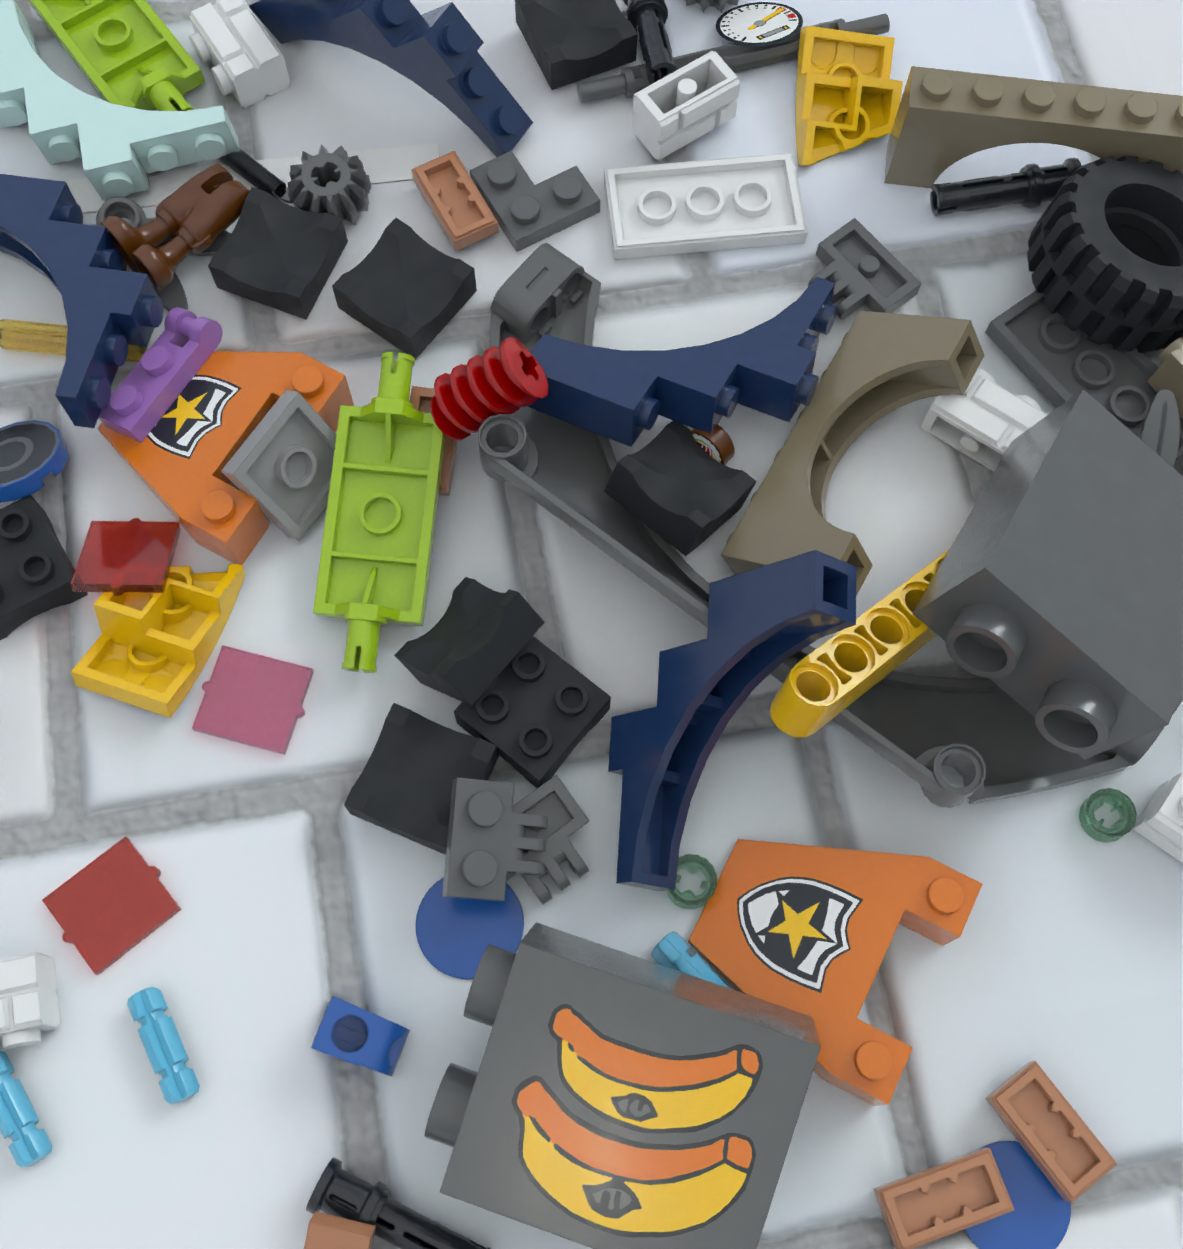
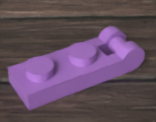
M180 307L170 310L165 318V330L150 349L143 354L141 360L121 385L114 390L108 406L101 410L99 415L101 422L107 428L142 443L220 344L223 331L217 321L207 317L197 318L193 312Z

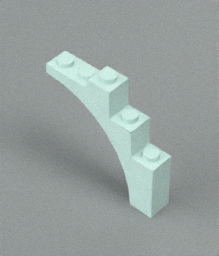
M0 0V129L28 123L29 135L50 165L82 157L83 171L102 200L126 197L133 193L149 190L147 177L149 173L167 171L175 167L204 160L218 159L230 152H240L238 137L223 105L188 111H151L112 104L80 91L56 75L40 58L34 32L15 0Z

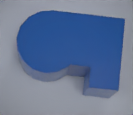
M332 996L310 1048L392 1077L410 1030Z

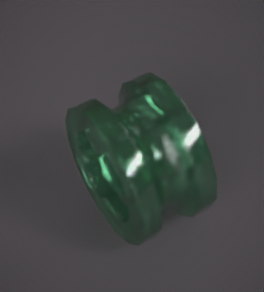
M1112 788L1099 789L1091 794L1084 801L1079 812L1081 827L1086 834L1094 840L1103 843L1115 842L1129 833L1136 823L1137 816L1131 799L1120 790ZM1104 802L1113 806L1110 812L1117 810L1120 815V820L1111 825L1110 829L1102 826L1105 821L1104 819L1097 821L1094 812L1100 809Z
M686 854L678 858L677 873L684 868L691 874H696L700 871L706 881L701 882L700 888L705 891L695 896L691 890H685L681 893L675 885V890H668L666 892L669 899L675 905L683 909H697L704 906L713 896L717 886V874L713 865L706 858L699 855ZM677 874L676 883H680L681 875Z

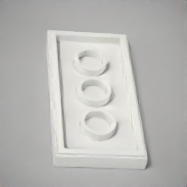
M793 153L604 169V185L614 260L805 243L808 232Z

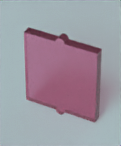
M222 645L210 680L202 684V689L205 693L192 729L196 732L285 755L297 719L305 715L302 705L314 671L309 667Z

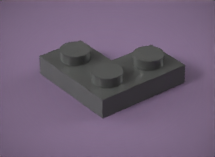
M512 150L470 170L471 179L516 252L600 212V199L577 165L534 185Z

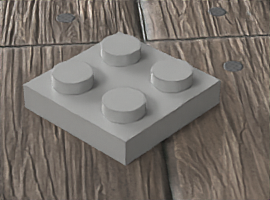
M286 389L221 472L242 492L256 499L262 512L287 537L300 541L327 506L337 434L299 392Z

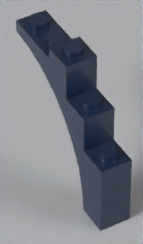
M253 0L249 5L252 12L281 44L295 40L325 41L364 54L410 79L455 114L496 157L513 150L533 124L530 117L477 52L484 42L453 2L422 15L410 0Z
M0 174V251L23 260L48 278L62 295L68 326L66 360L55 396L74 426L95 428L101 410L105 409L109 404L111 385L118 368L127 359L128 345L148 346L154 329L159 327L162 322L164 313L163 302L158 297L148 274L122 271L121 253L116 249L106 227L83 224L81 207L76 203L66 182Z
M816 277L795 302L774 318L742 334L705 345L671 350H616L581 345L544 334L530 352L541 364L546 374L549 385L548 395L542 399L537 398L534 403L527 407L629 447L633 446L643 429L649 431L654 426L658 415L711 434L723 416L726 418L731 417L737 403L790 423L800 404L805 406L810 404L818 385L819 376L812 374L819 342L818 336L820 333L828 335L837 315L838 306L831 304L835 283Z
M813 550L710 583L707 639L659 652L657 707L611 718L608 772L623 775L617 884L655 891L675 890L680 843L690 802L709 755L736 711L754 688L780 664L816 640L856 625V566L820 551Z

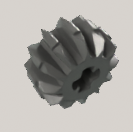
M321 144L318 151L319 154L315 156L302 151V164L290 165L289 175L291 181L288 182L287 192L290 201L294 203V207L313 213H329L356 225L358 219L357 211H368L370 203L368 194H370L371 190L369 175H366L363 163L358 155L348 157L347 151L344 150L342 145L333 153H328V150Z

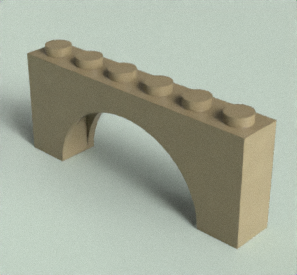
M912 66L887 143L884 183L931 188L940 174L962 158L985 149L1019 143L1063 145L1083 150L1099 158L1113 156L1115 160L1123 156L1138 157L1139 162L1145 163L1153 160L1162 163L1163 168L1172 173L1177 170L1183 174V96Z
M870 311L859 312L850 330L844 335L842 344L830 365L823 372L810 404L800 412L794 428L781 450L777 452L771 468L759 489L753 494L750 504L735 531L726 542L721 556L734 575L817 550L857 567V596L873 564L854 533L839 529L826 521L825 499L832 474L851 444L872 424L890 412L914 401L929 397L964 395L985 356L971 320Z

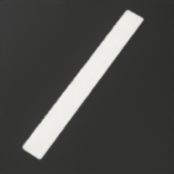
M437 143L347 151L348 157L358 155L363 163L366 175H369L371 184L413 180L411 169L440 157L439 145ZM302 156L256 161L283 181L288 187V182L291 181L289 175L290 165L302 164ZM221 164L233 176V180L241 182L249 191L254 187L228 165ZM212 165L175 168L147 174L149 190L133 193L122 198L132 200L140 207L157 206L189 179ZM88 177L65 181L76 203L81 207L82 213L98 212L100 207L107 201L101 199Z

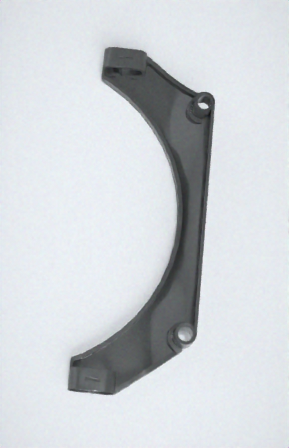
M548 243L540 245L504 282L491 304L489 348L493 346L500 348L503 340L513 337L518 339L530 352L544 334L581 345L593 346L601 282L585 272L584 267ZM527 406L520 407L518 411L511 415L497 414L483 421L478 429V445L483 470L489 477L497 481L510 482L708 628L710 583L696 573L661 536L604 492L617 464L609 438ZM495 446L513 448L505 453L492 450ZM808 645L786 659L770 675L783 683L792 668L816 648ZM896 671L890 672L832 719L919 783L923 794L931 803L946 808L958 806L966 799H969V804L996 801L1059 788L1121 772L1127 767L1136 764L1164 729L1162 727L1095 756L1083 759L1078 753L1063 750L1046 740L1035 725V717L989 678L956 679L910 675ZM1183 691L1176 705L1174 713L1183 701ZM941 765H949L955 768L962 775L964 786L960 788L948 784L941 774Z

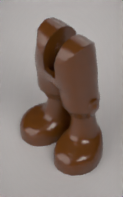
M216 163L189 179L175 192L161 201L155 211L156 217L150 222L139 227H133L124 219L113 215L100 222L99 226L107 228L124 262L134 272L138 270L139 273L148 274L155 291L161 292L172 283L174 271L189 254H198L209 248L215 239L240 217L244 201L250 191L241 182L233 180V176L221 164ZM170 236L174 237L171 241L161 246Z

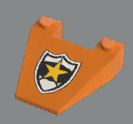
M214 351L142 443L107 428L103 423L97 429L197 544L234 564L243 565L270 525L257 500L229 485L231 480L221 470L286 389L299 392L334 432L337 431L340 405L354 406L344 374L301 352Z
M738 839L688 943L735 991L813 1018L821 1045L813 1071L820 1078L873 1106L889 1105L913 1047L857 1018L898 924L944 946L961 936L983 884L926 856Z

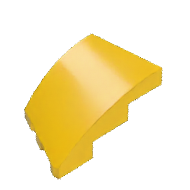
M808 25L801 28L795 102L798 166L812 165L891 133L900 105L903 81L890 79L895 38Z
M228 564L227 572L194 573L191 566H172L162 570L150 567L123 569L93 604L102 634L72 669L71 674L75 686L171 718L199 677L223 632L245 578L244 566Z

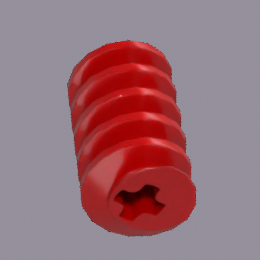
M509 337L501 342L500 348L496 346L490 347L485 350L483 357L476 355L469 359L467 366L460 364L452 369L451 374L444 373L436 377L434 383L435 396L432 397L430 402L434 423L444 435L452 440L461 441L470 436L471 433H477L483 421L490 416L497 414L511 415L518 411L520 407H526L534 403L537 398L542 399L547 396L549 387L547 377L541 364L518 339Z

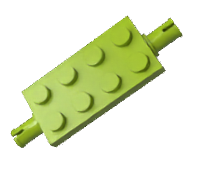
M29 0L32 8L104 101L151 111L195 110L182 95L205 83L202 71L146 0Z
M393 352L381 354L382 364L378 395L372 398L371 404L362 407L340 405L313 613L320 617L341 618L349 622L344 662L341 669L352 672H359V669L364 670V673L377 672L376 661L381 626H386L387 623L423 626L446 435L435 425L431 413L416 410L413 408V404L409 402L415 358L409 354L399 352L398 360H393Z

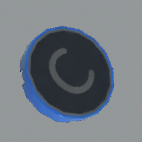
M31 420L16 422L0 428V503L16 501L36 493L45 486L42 479L48 476L51 471L56 477L63 470L69 456L67 443L59 429L51 423Z

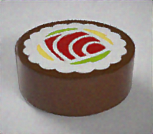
M718 424L711 434L692 427L689 428L699 446L713 459L726 465L735 454L733 441L728 433Z

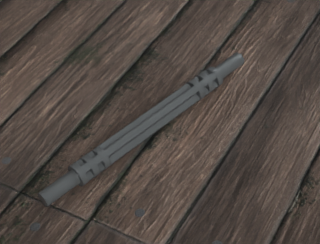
M884 13L850 22H845L841 18L811 26L879 35L889 32L890 21L888 15ZM800 30L792 37L773 44L742 45L733 43L676 56L673 59L678 70L710 51H714L734 73L797 59ZM641 64L623 68L619 75L577 84V91L580 102L586 103L624 94L626 98L633 97L635 93L648 87L650 83L647 79L646 66Z

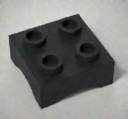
M515 0L516 23L551 90L636 61L638 34L632 23L624 17L615 0Z
M252 187L244 201L242 212L232 234L226 243L215 252L208 264L217 288L307 320L348 242L343 220L329 213H313L295 208L280 201L268 192Z
M396 217L385 228L371 252L356 267L342 274L332 285L337 306L340 310L404 353L413 356L415 360L477 291L473 267L461 259L450 257L435 249L416 234L410 226Z
M672 421L644 448L636 453L627 454L617 462L604 492L661 536L667 543L687 556L742 508L757 481L743 470L730 468L713 459L699 446L690 429L681 423Z
M32 495L0 509V640H2L31 618L53 608L71 604L88 595L82 581L63 550L46 512Z
M465 577L453 590L451 602L440 621L426 634L417 639L407 641L394 656L421 684L472 706L477 699L484 697L493 689L497 682V676L511 660L529 648L533 641V635L545 622L519 592L510 589L506 593L497 592L482 585L475 579Z
M533 636V641L529 648L521 655L514 657L497 676V682L493 689L484 697L477 699L472 706L462 702L455 709L454 715L460 727L473 737L495 744L498 755L533 786L539 788L554 776L578 743L610 710L611 696Z
M393 703L374 750L362 773L353 785L344 806L353 816L446 855L453 779L458 777L488 781L499 757L497 746L483 739L442 726L406 707Z

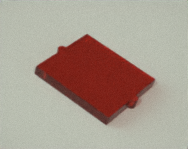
M133 518L130 521H91L71 581L72 591L113 592L115 596H121L124 592L164 593L181 530L179 522L141 521L139 518Z
M127 836L42 899L64 930L62 935L63 941L74 944L96 975L102 973L182 910L160 881V869L155 866H149Z

